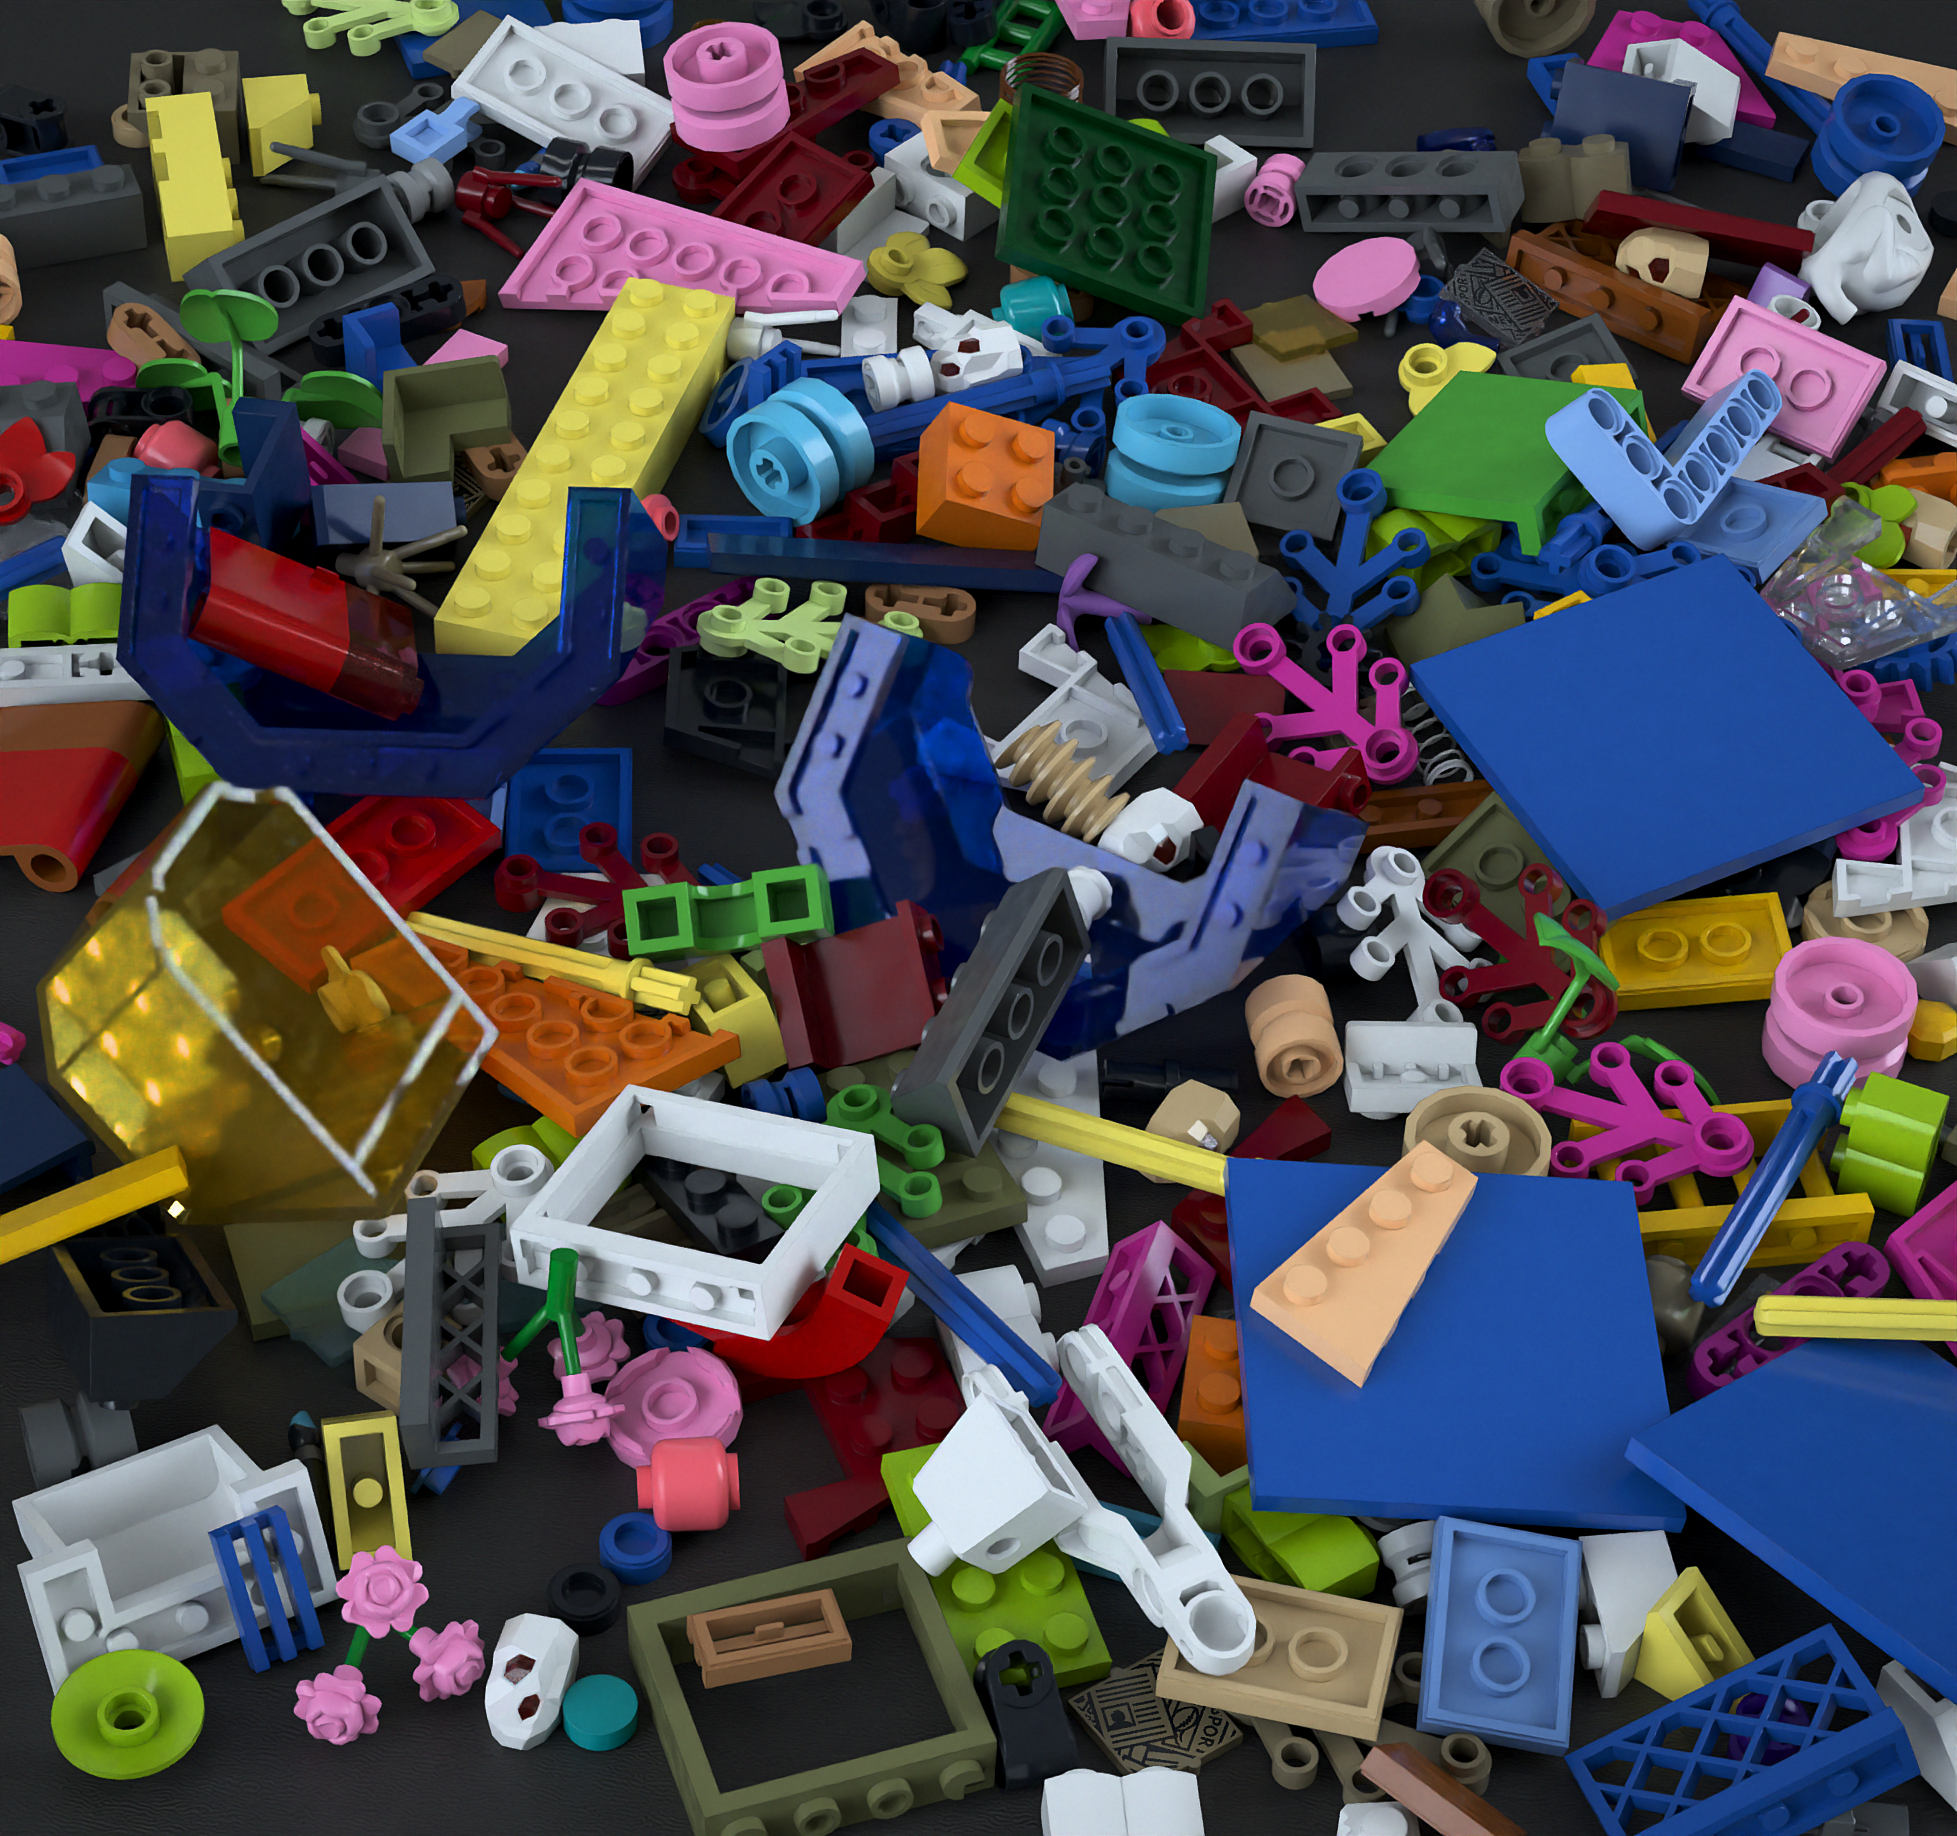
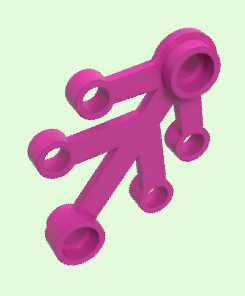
M1266 623L1250 624L1237 634L1233 644V652L1244 671L1249 675L1271 676L1313 710L1312 712L1273 716L1266 712L1254 714L1259 717L1262 728L1273 727L1271 734L1265 738L1269 751H1276L1283 741L1343 734L1356 745L1350 747L1361 750L1368 779L1382 785H1391L1403 781L1412 774L1419 762L1420 749L1413 734L1401 727V696L1407 691L1410 679L1399 660L1391 657L1382 658L1376 661L1370 668L1369 681L1377 693L1374 727L1359 715L1358 663L1366 655L1367 643L1357 627L1351 624H1342L1332 629L1327 636V649L1332 655L1333 693L1286 657V646L1276 629ZM1344 640H1356L1353 647L1348 651H1338L1339 645ZM1266 649L1272 650L1266 658L1255 661L1259 652ZM1390 672L1398 673V677L1393 683L1389 685L1380 684L1385 674ZM1302 746L1291 751L1287 757L1301 762L1315 761L1314 766L1331 771L1350 747L1317 752L1312 747ZM1392 750L1399 751L1395 759L1387 763H1381L1384 754Z
M1847 671L1835 683L1871 723L1878 714L1881 699L1880 686L1875 678L1866 671ZM1915 718L1908 722L1905 727L1903 741L1893 747V750L1910 768L1920 760L1930 759L1937 755L1942 739V729L1937 722L1931 719ZM1915 737H1925V738H1927V739H1929V740H1928V741H1922V740H1919V739H1917V738H1915ZM1929 764L1914 767L1912 772L1922 783L1933 786L1932 788H1925L1923 801L1835 835L1834 840L1842 857L1845 860L1883 862L1896 847L1898 840L1897 827L1923 807L1934 806L1942 800L1946 786L1945 773L1940 768Z
M1604 1042L1593 1048L1590 1055L1589 1075L1598 1085L1611 1087L1621 1104L1555 1086L1551 1068L1536 1058H1516L1508 1062L1501 1071L1499 1090L1524 1100L1537 1113L1540 1114L1542 1111L1609 1129V1131L1579 1142L1563 1141L1556 1144L1551 1150L1549 1163L1550 1177L1587 1179L1590 1167L1654 1143L1675 1148V1150L1646 1162L1627 1160L1616 1168L1614 1181L1636 1179L1644 1183L1642 1186H1633L1636 1206H1641L1652 1199L1654 1187L1697 1170L1714 1177L1733 1176L1745 1170L1752 1161L1754 1141L1744 1122L1732 1114L1714 1113L1694 1084L1695 1074L1693 1069L1682 1061L1668 1060L1658 1065L1654 1074L1653 1093L1660 1102L1670 1106H1677L1687 1123L1663 1116L1630 1066L1628 1050L1615 1042ZM1610 1061L1618 1064L1619 1066L1615 1068H1608L1601 1065L1600 1063ZM1678 1080L1682 1082L1683 1085L1671 1086L1666 1084L1664 1081ZM1570 1160L1579 1165L1570 1168L1561 1165L1560 1162Z

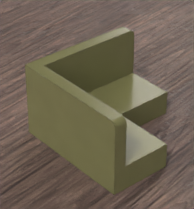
M496 355L384 371L382 447L393 483L451 481L452 489H454V452L464 451V449L511 443V405L500 362Z

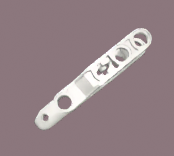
M1091 1323L1079 1328L1077 1332H1068L1056 1343V1351L1061 1369L1069 1385L1163 1518L1159 1528L1151 1536L1141 1540L1125 1516L1105 1509L1100 1505L1057 1441L1050 1443L1030 1415L1029 1400L1024 1392L1021 1390L1015 1393L997 1366L989 1364L982 1367L980 1371L974 1370L964 1374L961 1384L967 1408L981 1392H984L1022 1411L1088 1506L1089 1510L1082 1517L1052 1537L1059 1549L1066 1554L1119 1574L1150 1621L1159 1628H1165L1187 1662L1199 1672L1222 1676L1233 1674L1243 1667L1254 1652L1256 1619L1251 1604L1227 1572L1217 1551L1188 1511L1190 1493L1188 1484L1192 1456L1103 1331L1097 1325Z

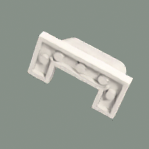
M218 1424L12 1501L22 1538L33 1557L32 1560L17 1565L54 1696H56L63 1682L77 1668L89 1660L109 1652L143 1649L156 1651L168 1655L177 1661H182L240 1638L208 1532L272 1506L278 1505L286 1512L314 1608L340 1598L335 1591L337 1581L307 1468L298 1459H294L262 1471ZM265 1528L260 1530L285 1615L288 1619L293 1617L294 1613L269 1530ZM240 1538L233 1541V1546L260 1630L270 1626L244 1539Z

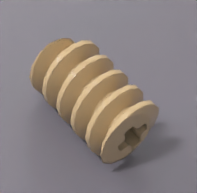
M1058 719L1042 727L1036 725L1027 730L999 756L994 767L1001 770L1015 764L1009 776V783L1013 787L1018 788L1032 782L1026 794V801L1030 805L1035 806L1049 800L1043 812V819L1047 823L1052 824L1067 818L1060 830V837L1063 841L1069 842L1084 836L1077 849L1078 857H1082L1098 845L1103 832L1120 811L1125 808L1130 795L1124 792L1111 799L1107 798L1105 794L1113 777L1107 774L1093 781L1088 777L1096 759L1090 756L1076 763L1071 759L1079 741L1073 738L1059 745L1054 741L1062 726Z

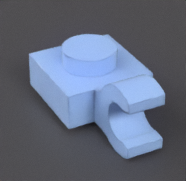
M463 96L454 100L439 115L426 109L390 134L392 152L413 164L428 157L436 158L444 164L465 149L467 143L474 141L482 133V127L469 120L473 114L480 110V105Z

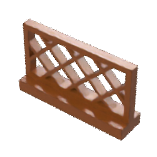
M1582 219L1555 222L1538 234H1533L1524 229L1513 234L1505 262V267L1507 266L1508 270L1505 269L1506 274H1509L1511 269L1516 274L1504 277L1501 280L1502 282L1518 276L1519 278L1502 284L1507 285L1522 280V282L1508 287L1515 288L1526 284L1537 300L1542 301L1526 282L1528 281L1536 287L1535 289L1538 290L1539 295L1545 297V302L1546 296L1551 298L1548 299L1549 305L1550 302H1555L1556 304L1553 307L1581 319L1598 312L1609 331L1686 365H1690L1699 359L1703 341L1712 336L1734 296L1737 295L1747 299L1751 291L1747 287L1706 270L1697 303L1689 301L1620 271L1615 262L1619 245L1623 240L1581 232ZM1573 234L1580 238H1570L1569 235ZM1655 258L1648 265L1649 270L1669 274V259ZM1525 288L1524 291H1526L1530 297H1533L1531 293L1527 290V288Z

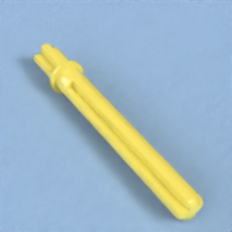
M419 911L410 912L407 920L401 921L399 926V932L410 930L469 949V956L472 961L494 967L502 960L521 965L524 977L544 981L552 975L634 1001L635 1010H641L647 1006L686 1016L689 1015L691 1004L698 1005L701 992L695 991L697 978L655 968L649 959L641 957L629 962Z
M1016 1092L1011 1093L993 1126L1225 1197L1223 1170L1227 1157L1231 1156Z
M1762 1295L1758 1297L1753 1312L1757 1333L1767 1337L1957 1342V1300Z

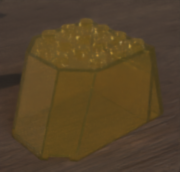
M216 780L205 784L99 897L36 985L48 1082L125 1165L177 1144L186 1164L188 1187L184 1191L159 1200V1202L180 1225L381 1220L389 1217L500 1034V1031L298 797L287 787L273 786L266 790L231 787V782Z

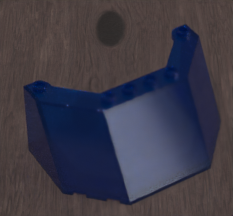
M131 474L116 660L234 792L487 800L622 678L664 604L668 544L632 488L568 486L560 614L515 655L493 656L348 651L338 678L330 691L325 694L187 638L188 623L198 597L207 600L211 587L210 528H200L196 525L200 482L194 476ZM216 528V529H219V530H221V531H223V532H226V533H228V534H231V535L235 536L233 533L229 532L228 530L221 529V528Z
M845 613L774 791L782 817L788 819L799 850L795 852L800 866L817 863L828 874L835 935L896 917L898 912L895 903L909 899L926 909L928 914L933 913L937 918L944 938V951L937 954L943 977L948 976L951 981L958 966L969 960L979 942L981 927L985 917L990 911L997 910L1009 887L1053 866L1064 868L1068 871L1070 868L1080 865L1100 871L1108 879L1112 887L1111 907L1101 918L1093 920L1087 931L1092 944L1088 952L1091 957V963L1083 961L1035 1049L1060 1062H1067L1235 988L1346 883L1370 823L1342 811L1323 808L1298 800L1245 778L1206 874L1183 884L1012 811L969 698L973 689L974 674L968 660L960 653L932 641L849 613Z

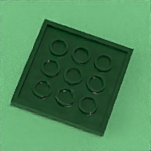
M1023 81L1015 92L1013 99L995 259L1040 276H1049L1056 282L1064 283L1067 286L1181 327L1182 324L1193 317L1201 321L1204 319L1218 156Z

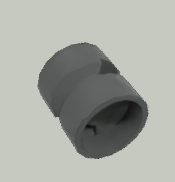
M84 1391L79 1392L75 1404L67 1405L61 1398L56 1397L18 1407L25 1447L37 1491L138 1454L129 1410L104 1409L99 1406V1402L90 1403Z

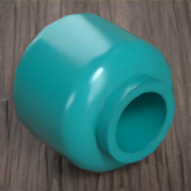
M1038 275L1003 286L1000 291L1001 306L991 309L994 321L1005 320L1012 326L1013 330L1041 343V325L1047 318L1062 315L1070 318L1074 325H1076L1065 284H1056L1049 276ZM1055 333V334H1053V336H1061V335H1064V333Z

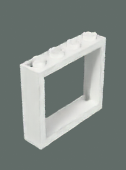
M628 1084L509 1228L518 1282L522 1285L547 1290L550 1252L556 1248H570L578 1253L575 1297L770 1341L879 1193L880 1183L874 1135ZM640 1104L650 1105L651 1107L643 1114ZM645 1154L817 1191L762 1265L588 1226Z

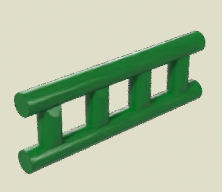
M1003 0L996 9L997 35L984 44L967 47L957 63L963 62L968 68L966 76H971L979 66L1001 71L1003 65L1014 57L1026 53L1046 52L1067 24L1057 4L1046 0ZM1018 14L1042 20L1043 22L1037 29L1013 23L1012 21ZM998 40L1025 46L1019 55L993 48ZM1035 61V62H1025V63L1016 65V66H1014L1013 68L1019 67V66L1024 65V64H1027V63H1037V62H1039V61ZM1035 67L1025 68L1020 71L1014 72L1010 77L1025 71L1033 70ZM1029 75L1017 78L1013 80L1009 85L1022 79L1028 78Z

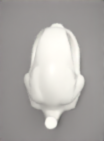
M1879 171L1865 173L1856 179L1836 200L1814 232L1815 240L1812 253L1802 260L1798 278L1812 285L1810 297L1817 296L1829 314L1841 325H1844L1856 315H1863L1869 311L1880 312L1903 305L1921 282L1931 263L1934 247L1921 224L1904 185L1894 176Z

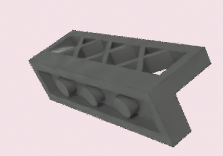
M120 281L102 290L107 331L114 311L118 306L125 303L145 305L158 313L196 350L200 356L201 365L206 369L207 373L217 372L221 375V378L232 384V346L230 340L220 343H205L195 339L185 330L180 321V307L156 293L147 297ZM243 342V396L281 401L288 389H301V381L304 375ZM281 386L287 388V390L281 392Z
M436 1197L408 1199L399 1429L411 1469L497 1462L502 1232L499 1222L443 1227ZM485 1248L484 1259L464 1276L446 1264V1251ZM445 1283L450 1286V1288H449L448 1290H446V1291H445ZM482 1283H484V1291L479 1288ZM467 1298L483 1310V1314L465 1330L460 1332L445 1321L444 1316ZM444 1339L449 1342L445 1347ZM481 1339L482 1347L477 1344V1342H479ZM465 1354L482 1366V1370L461 1389H458L443 1378V1372ZM442 1396L447 1399V1401L443 1405ZM480 1396L481 1405L475 1401ZM462 1411L480 1423V1439L441 1442V1430Z

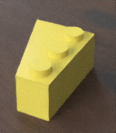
M211 92L145 98L154 191L172 282L184 281L182 275L199 263L245 240L242 219L239 220L236 189L233 188L229 157H221Z

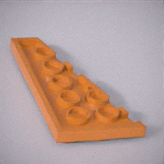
M410 930L400 932L353 954L354 966H365L374 972L387 990L393 1004L576 1139L587 1134L628 1084L672 1092L741 1057L738 1034L718 1029L712 1034L713 1037L691 1030L690 1019L672 1013H668L661 1020L636 1013L634 1001L552 975L545 979L544 983L524 977L521 965L502 960L494 967L470 960L469 949Z

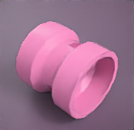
M1285 153L1275 154L1266 160L1258 172V176L1250 184L1244 196L1246 210L1254 220L1269 227H1281L1290 221L1298 209L1294 184L1306 167L1303 161Z

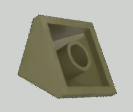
M1445 573L1420 595L1421 603L1415 612L1407 616H1396L1384 626L1383 636L1394 658L1402 663L1409 675L1410 664L1525 624L1523 602L1490 606L1448 573ZM1417 690L1411 691L1417 704L1424 702V699Z

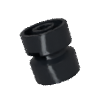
M559 136L553 138L544 154L540 174L558 176L562 179V184L560 187H539L540 201L544 205L559 208L580 177L631 192L634 177L632 154L629 151L605 146H598L591 152L586 142Z

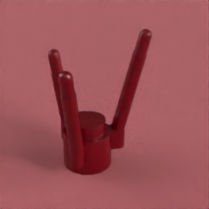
M475 166L473 170L466 172L462 176L455 192L456 207L461 212H464L462 223L477 228L516 258H523L525 255L524 250L488 221L495 218H503L508 213L510 207L549 219L553 217L558 209L514 196L511 190L506 188L505 184L560 187L562 179L558 176L492 171Z

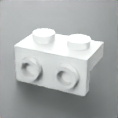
M1347 1022L1345 1026L1342 1083L1350 1112H1360L1363 1116L1371 1119H1391L1399 1113H1411L1419 1101L1441 1089L1465 1085L1483 1087L1475 1064L1477 1047L1476 1026L1471 1022Z

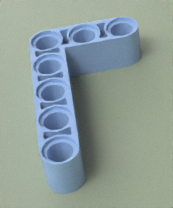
M1752 369L1708 398L1664 455L1659 452L1618 401L1609 392L1601 388L1588 390L1549 417L1545 424V432L1550 445L1610 518H1612L1626 537L1636 547L1644 551H1652L1698 521L1780 412L1782 397L1778 387L1766 373L1758 369Z

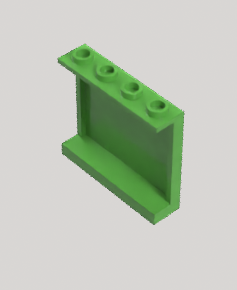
M1460 370L1365 467L1376 471L1380 475L1387 492V503L1382 514L1388 513L1392 507L1515 522L1518 527L1522 554L1539 557L1540 549L1557 534V527L1560 521L1571 513H1578L1594 500V497L1550 445L1545 432L1547 419L1588 390L1601 388L1609 392L1649 438L1642 390Z

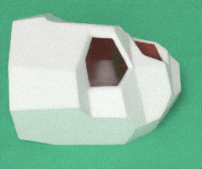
M1005 320L973 326L968 333L950 338L932 355L930 360L935 394L938 396L1017 376L1023 372L1020 345L1012 326Z
M1164 787L1142 793L1120 811L1107 826L1098 842L1096 861L1110 876L1118 879H1133L1141 875L1145 877L1148 874L1167 872L1189 857L1191 831L1203 828L1204 823L1191 802Z
M525 1613L505 1622L494 1651L493 1666L485 1693V1707L492 1736L502 1746L528 1751L545 1742L563 1720V1699L567 1690L574 1684L579 1663V1638L560 1619Z

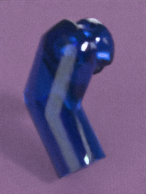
M1486 127L1448 128L1419 135L1416 141L1417 152H1440L1446 149L1457 151H1498L1493 142L1496 137Z
M1443 300L1435 305L1433 312L1429 315L1428 326L1430 333L1443 350L1459 342H1470L1485 346L1496 352V355L1499 354L1501 339L1471 334L1462 320V308L1458 303L1452 300ZM1495 359L1494 363L1492 364V365H1494V366L1497 365V360H1496V359Z

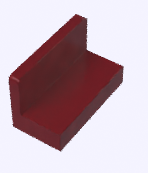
M1173 669L1164 670L1163 679L1186 727L1185 732L1189 739L1188 744L1209 746L1238 710L1252 715L1260 712L1270 713L1273 716L1284 714L1285 688L1271 676ZM1273 727L1262 728L1265 738L1271 734Z

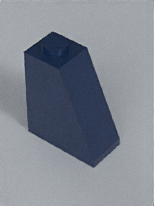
M451 481L333 484L310 487L308 512L314 562L334 561L341 552L360 554L364 548L369 547L373 500L378 495L385 498L382 549L393 550L459 525L467 528L464 497H453ZM458 539L427 551L455 548Z

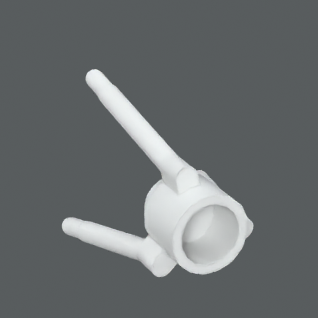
M812 310L762 314L746 311L744 318L736 317L730 326L727 337L728 359L737 362L744 357L750 356L757 360L785 340L802 347V353L839 356L841 348L837 345L784 338L779 329L772 327L835 321L838 319V312L836 310Z

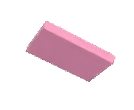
M1735 295L1681 388L1683 397L1703 405L1708 398L1748 371L1758 369L1766 373L1774 381L1782 397L1781 410L1764 434H1773L1779 437L1781 442L1810 455L1812 453L1819 454L1825 457V462L1833 465L1885 374L1887 365L1886 361Z

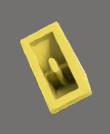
M1697 1566L1687 1567L1647 1613L1634 1673L1635 1679L1672 1701L1756 1660ZM1750 1693L1734 1700L1728 1714L1735 1715L1737 1705L1743 1697Z

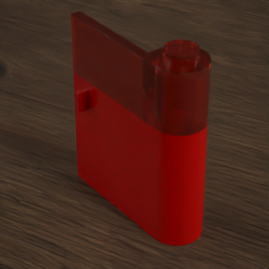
M209 527L205 536L206 582L190 616L186 631L187 638L392 721L397 720L402 712L411 714L415 710L422 695L424 680L417 678L418 661L410 608L339 580V574L318 565L315 569L219 529Z

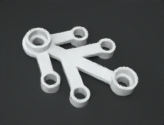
M1392 846L1378 847L1366 861V871L1363 876L1365 886L1350 888L1337 904V913L1347 926L1355 930L1367 929L1380 914L1381 904L1383 903L1392 906L1395 919L1377 937H1365L1351 953L1350 963L1361 977L1370 981H1378L1395 962V955L1403 948L1419 1005L1406 1022H1463L1460 1010L1452 1002L1443 999L1439 993V980L1433 961L1444 971L1456 965L1464 966L1468 969L1493 965L1491 962L1482 958H1475L1469 962L1456 950L1471 952L1483 939L1464 923L1457 925L1447 924L1426 910L1422 899L1425 876L1420 863L1414 855L1401 848ZM1420 911L1444 931L1448 942L1421 918ZM1467 978L1458 981L1462 992L1467 988ZM1494 993L1482 995L1478 1002L1488 1001Z
M521 1144L501 1150L493 1158L490 1169L443 1174L433 1170L415 1172L406 1179L403 1190L407 1205L408 1199L436 1197L443 1227L492 1223L506 1211L507 1239L502 1242L501 1273L506 1280L519 1283L515 1262H512L514 1254L509 1228L554 1175L555 1171L551 1161L537 1148ZM425 1191H434L429 1195L418 1196ZM478 1197L466 1208L443 1210L448 1204V1199ZM372 1211L360 1216L353 1225V1234L358 1251L367 1258L385 1257L394 1251L398 1242L406 1241L407 1214L388 1215L385 1212ZM376 1232H384L377 1237H368ZM485 1248L446 1251V1260L455 1254L454 1270L464 1276L484 1259ZM405 1258L386 1274L376 1270H362L348 1276L341 1283L337 1291V1299L343 1319L349 1327L364 1334L376 1322L392 1312L397 1305V1301L404 1296ZM482 1283V1284L479 1286V1288H480L481 1290H483V1291H484V1283ZM460 1302L450 1311L452 1319L464 1326H469L483 1314V1310L474 1303L465 1305Z

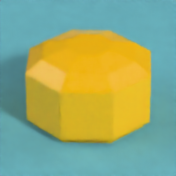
M1919 999L1913 1025L1907 1035L1908 1046L1906 1051L1915 1059L1941 1062L1957 1053V1012L1945 1002Z

